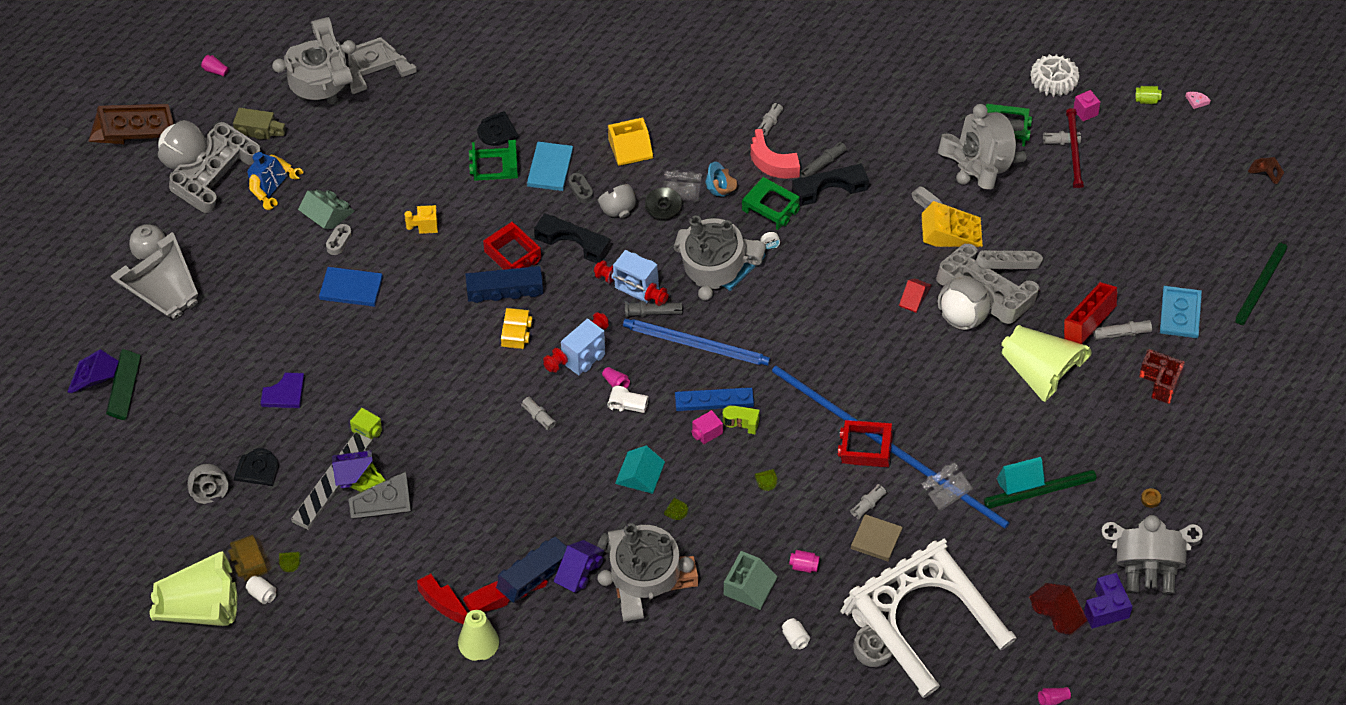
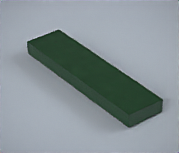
M125 349L120 351L106 415L120 420L126 419L140 360L139 354Z

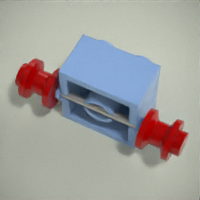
M625 250L611 267H608L607 262L604 260L600 263L598 262L594 267L596 278L605 277L607 283H611L614 280L616 289L648 303L651 299H654L655 304L660 306L668 300L669 294L667 289L663 287L659 290L657 264L638 256L636 253Z
M595 313L593 321L587 318L561 341V350L554 348L552 356L546 355L543 358L544 367L550 372H557L559 370L558 365L562 364L577 375L587 372L596 360H601L605 355L604 330L609 327V320L606 315Z

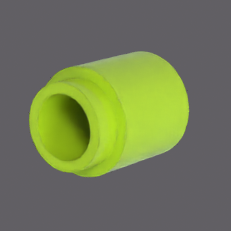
M1158 86L1136 87V102H1140V104H1157L1158 100L1161 101L1162 90H1158Z

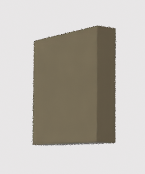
M865 514L852 542L851 549L889 562L903 527Z

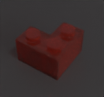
M1148 349L1142 362L1139 377L1155 382L1151 398L1170 404L1182 377L1185 361Z
M1045 583L1029 596L1033 609L1039 614L1050 615L1053 627L1060 633L1072 634L1088 621L1070 586Z

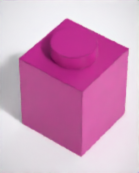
M1091 90L1075 96L1074 109L1077 110V115L1082 121L1098 115L1100 101Z
M711 410L692 421L691 432L696 440L706 444L723 434V423Z

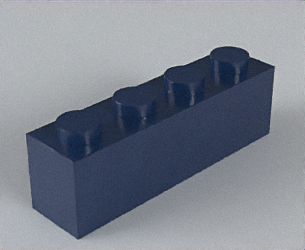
M540 266L465 273L468 302L478 303L482 300L491 299L498 301L501 298L517 299L521 296L536 297L543 294Z
M556 537L549 541H544L535 551L531 550L525 558L517 560L508 570H502L498 575L496 588L511 602H516L558 572L567 546Z

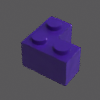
M585 540L568 545L554 582L572 592L584 589L589 580L587 578L589 571L601 566L604 550Z
M1117 573L1097 578L1095 592L1098 597L1086 600L1084 614L1091 628L1130 618L1132 604Z

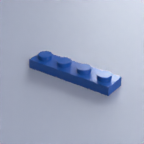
M752 388L675 392L676 411L723 409L727 406L754 407Z

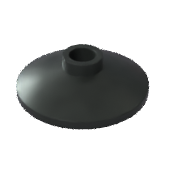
M666 187L652 190L645 199L647 212L657 219L674 217L682 206L680 195L675 190Z

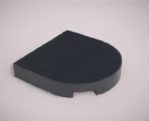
M505 111L484 118L477 128L479 139L487 145L499 146L508 143V140L519 139V135Z
M253 449L252 452L244 454L240 458L234 475V481L273 486L278 471L277 458L267 449Z

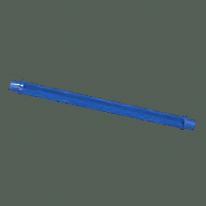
M625 318L623 327L647 335L758 365L769 366L771 358L764 356V354L635 319Z

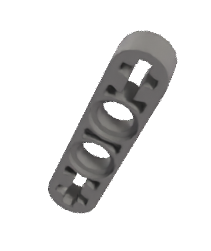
M983 250L979 252L976 263L985 269H1038L1043 257L1035 251Z

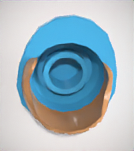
M712 162L709 165L705 183L706 188L713 195L724 197L736 189L737 180L732 178L728 173L729 170L725 169L719 162Z

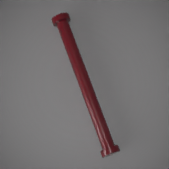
M1070 108L1066 110V116L1068 117L1074 174L1073 188H1083L1084 182L1081 180L1075 118L1077 110Z

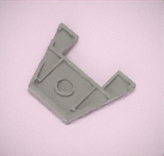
M381 37L356 45V51L348 54L349 69L353 79V83H350L352 94L367 89L362 76L393 65L396 66L401 77L417 72L416 66L413 63L407 62L403 55L400 56Z

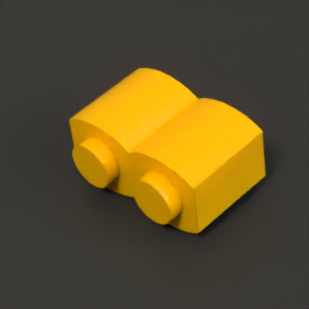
M506 308L501 335V347L524 349L525 343H529L530 332H527V330L532 327L533 317L529 316V310Z

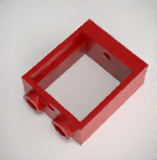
M513 222L483 240L484 252L503 270L530 267L531 265H536L541 259V248ZM515 239L528 254L511 264L497 250Z
M845 420L844 427L840 429V439H843L842 445L838 446V457H841L842 463L889 467L893 436L892 423ZM850 432L883 434L881 454L848 451Z

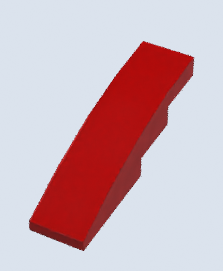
M547 580L539 584L531 591L545 587L548 583ZM498 581L484 586L463 598L470 611L480 610L482 612L502 608L508 605L510 600L496 588Z

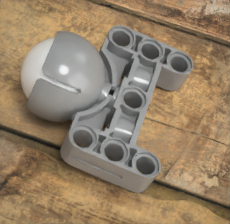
M185 120L179 121L167 127L160 135L158 142L159 160L166 167L174 170L170 174V191L203 213H210L215 209L216 194L211 189L238 159L248 165H252L254 163L253 155L260 152V146L256 142L224 122L217 123L207 134V138H205L200 128L194 123Z
M963 244L940 263L936 280L944 286L938 296V308L942 310L943 318L958 329L966 330L977 327L987 318L989 311L992 315L999 318L1000 321L1007 324L1013 323L1033 306L1039 291V285L1036 282L1025 281L1020 286H1017L991 269L978 266L975 260L977 248L972 244Z

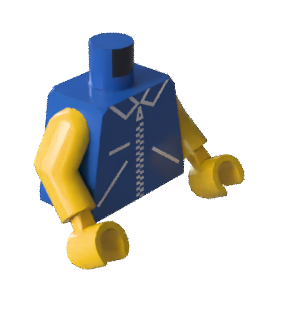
M257 152L252 157L254 163L247 171L249 189L260 201H263L264 209L271 210L273 209L271 204L276 206L278 202L275 198H268L288 176L286 172H289L291 179H300L296 176L295 172L303 174V170L291 168L289 163L275 155H265Z

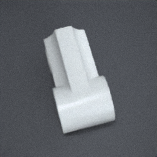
M614 386L607 405L611 410L613 408L619 409V411L627 409L645 413L648 396L631 393L622 386Z

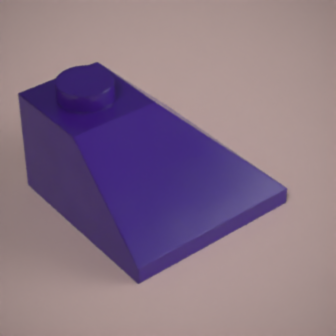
M101 349L82 359L77 365L67 392L74 393L112 379L115 376L119 361Z
M367 450L333 455L332 465L335 485H340V488L351 487L352 483H356L373 461L372 451Z

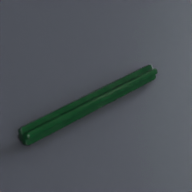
M1282 242L1277 244L1238 312L1235 323L1244 325L1284 256L1287 250L1286 244Z
M1088 470L1046 481L1043 486L1009 495L1004 492L985 497L984 505L990 509L1096 480V473L1094 470Z

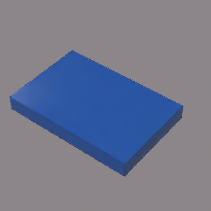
M327 267L319 299L375 307L383 274Z

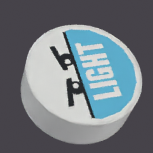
M775 232L765 233L760 239L766 245V249L777 248L780 244L779 236Z

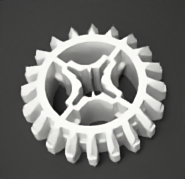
M1049 54L1047 57L1042 56L1041 59H1037L1036 63L1032 66L1030 75L1035 89L1039 88L1040 93L1045 91L1046 96L1052 93L1053 97L1055 94L1061 97L1063 93L1067 95L1069 91L1073 92L1079 80L1078 67L1075 66V62H1071L1070 58L1064 59V55L1058 57L1057 54L1055 56Z

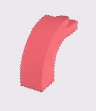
M756 129L755 137H752L750 150L751 159L761 171L773 177L785 179L799 178L800 165L797 153L777 154L772 152L765 144L762 129Z

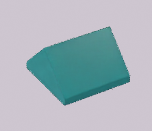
M648 446L628 451L615 484L653 494L665 461Z
M1041 457L1003 466L997 481L1007 495L1045 485Z

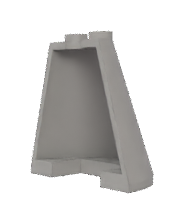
M170 233L157 242L159 250L131 270L125 265L112 274L111 278L166 316L177 319L182 315L183 310L186 308L190 309L198 303L196 300L198 292L175 235Z

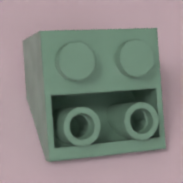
M317 189L316 191L307 190L298 208L299 211L325 229H334L355 211L349 207L350 204L348 202L339 200L334 192L329 190L323 192Z
M741 551L724 581V595L761 610L777 580V575L760 558Z

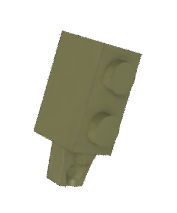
M238 108L233 122L234 129L245 136L255 137L259 140H270L271 136H284L286 132L285 124L275 121L273 112Z

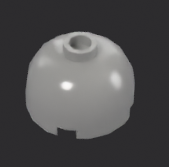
M629 184L613 188L614 191L609 194L607 191L599 197V205L606 215L620 217V219L630 215L636 198Z
M144 224L134 229L129 240L132 255L137 259H146L159 250L157 242L165 238L163 231L151 224Z
M201 464L195 467L188 477L189 494L198 503L214 502L210 499L219 496L223 498L228 490V481L223 470L213 464ZM216 490V493L212 497L206 496V494H212Z
M869 625L862 627L857 632L853 644L854 654L863 665L879 667L885 665L892 658L893 654Z

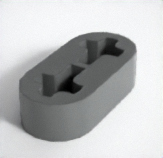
M580 173L570 175L568 179L569 187L577 200L581 203L590 202L593 199V191L585 177ZM574 180H577L578 182L580 181V185L578 186L577 182H574Z

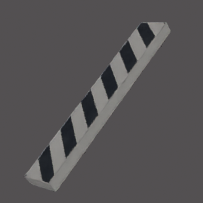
M355 432L340 454L367 451L373 443L372 439ZM332 464L291 518L293 523L309 530L339 490L340 485H335Z

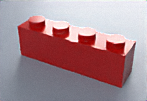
M1100 282L1065 319L1064 339L1082 344L1117 306V287Z

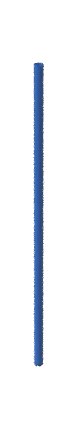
M778 366L772 369V372L844 421H858ZM863 433L882 446V436L873 433ZM894 444L891 445V452L1004 529L1010 524V522Z

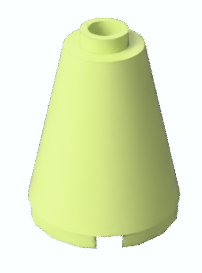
M472 610L466 615L458 639L460 652L466 658L473 661L489 659L496 653L499 647L498 634L485 613L480 610Z

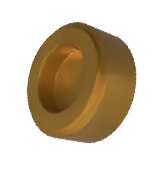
M1146 489L1142 492L1141 502L1146 507L1155 508L1161 502V494L1155 489Z

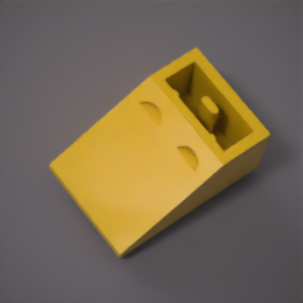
M935 201L922 212L924 243L936 247H960L963 244H972L975 247L983 246L981 217Z

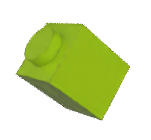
M363 408L350 420L351 430L354 433L357 432L373 439L382 432L381 418Z

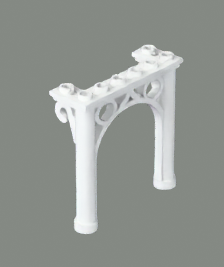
M945 538L939 542L933 541L924 551L921 549L916 551L911 556L912 558L908 560L906 558L902 559L896 564L895 568H887L878 578H870L861 588L859 586L853 588L849 592L850 596L844 600V606L841 609V613H846L847 616L852 613L853 619L858 626L865 627L869 625L878 634L918 687V692L923 698L936 691L940 685L897 628L895 619L897 605L910 591L921 587L935 586L953 592L964 602L1000 650H1003L1017 639L1014 633L1006 628L947 552V541ZM929 568L934 578L925 576L922 569L926 570ZM917 569V577L912 578L907 576L909 573ZM897 581L899 588L895 590L889 585ZM887 593L891 596L892 603L882 604L877 596ZM881 611L889 612L888 620Z

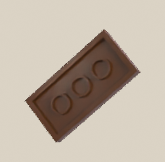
M169 104L98 106L97 108L104 140L160 138L162 132L174 124Z

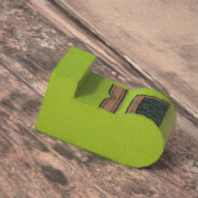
M727 406L724 408L723 423L729 428L736 426L747 428L748 433L756 434L760 410L739 406Z

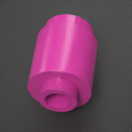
M796 550L795 553H791L789 565H793L792 570L812 573V571L817 572L820 556H816L815 553Z

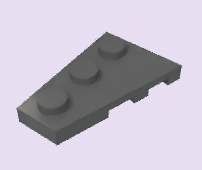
M406 471L349 497L351 518L411 511Z

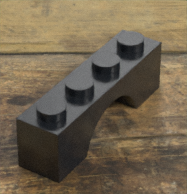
M862 163L794 179L792 180V193L800 197L799 205L801 207L816 203L818 194L830 187L842 188L850 194L867 191L869 178Z
M544 213L534 227V237L536 240L549 245L561 240L574 241L583 248L584 259L594 263H600L604 260L611 250L610 238L594 233L587 228L574 225L571 222L561 220L553 215Z

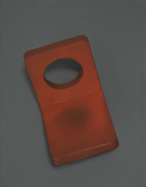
M1275 157L1256 159L1248 170L1249 173L1266 171L1274 184H1278L1284 174ZM1274 167H1276L1278 171L1277 177H1275L1273 174Z

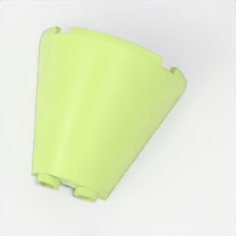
M1018 325L1010 337L1007 336L1002 342L1004 347L1002 350L1003 356L1044 402L1057 391L1059 379L1074 364L1080 367L1092 354L1091 349L1086 345L1025 328L1021 325Z
M224 552L216 553L154 583L151 599L155 605H152V609H150L151 619L153 621L228 626L230 623H233L237 614V590L235 582L232 583V577L229 575V573H232V569Z

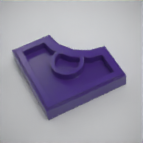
M284 373L283 378L277 384L271 387H263L261 407L300 408L304 373Z

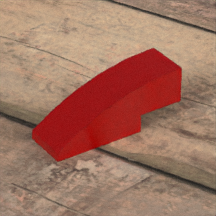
M431 573L417 580L418 591L432 607L446 617L464 624L468 613L449 585L441 588Z

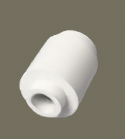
M252 576L246 584L248 593L262 604L270 603L275 599L276 588L265 579Z
M792 618L782 625L783 634L793 649H803L808 645L810 636L800 621Z

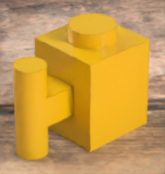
M436 205L417 206V215L412 216L410 211L405 212V222L408 230L413 229V226H418L419 234L438 233Z

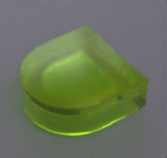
M774 469L755 473V479L760 489L770 491L776 487L777 477Z
M674 498L664 511V515L674 520H682L688 514V507L684 502Z
M279 553L280 568L284 572H294L300 565V553Z

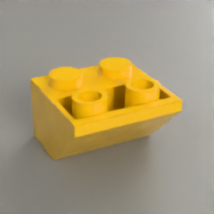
M643 118L608 125V140L618 166L653 158L649 134Z

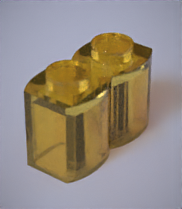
M253 535L230 543L231 549L228 550L231 561L236 560L237 565H234L238 577L242 576L243 580L247 581L252 576L258 577L267 573L265 562Z

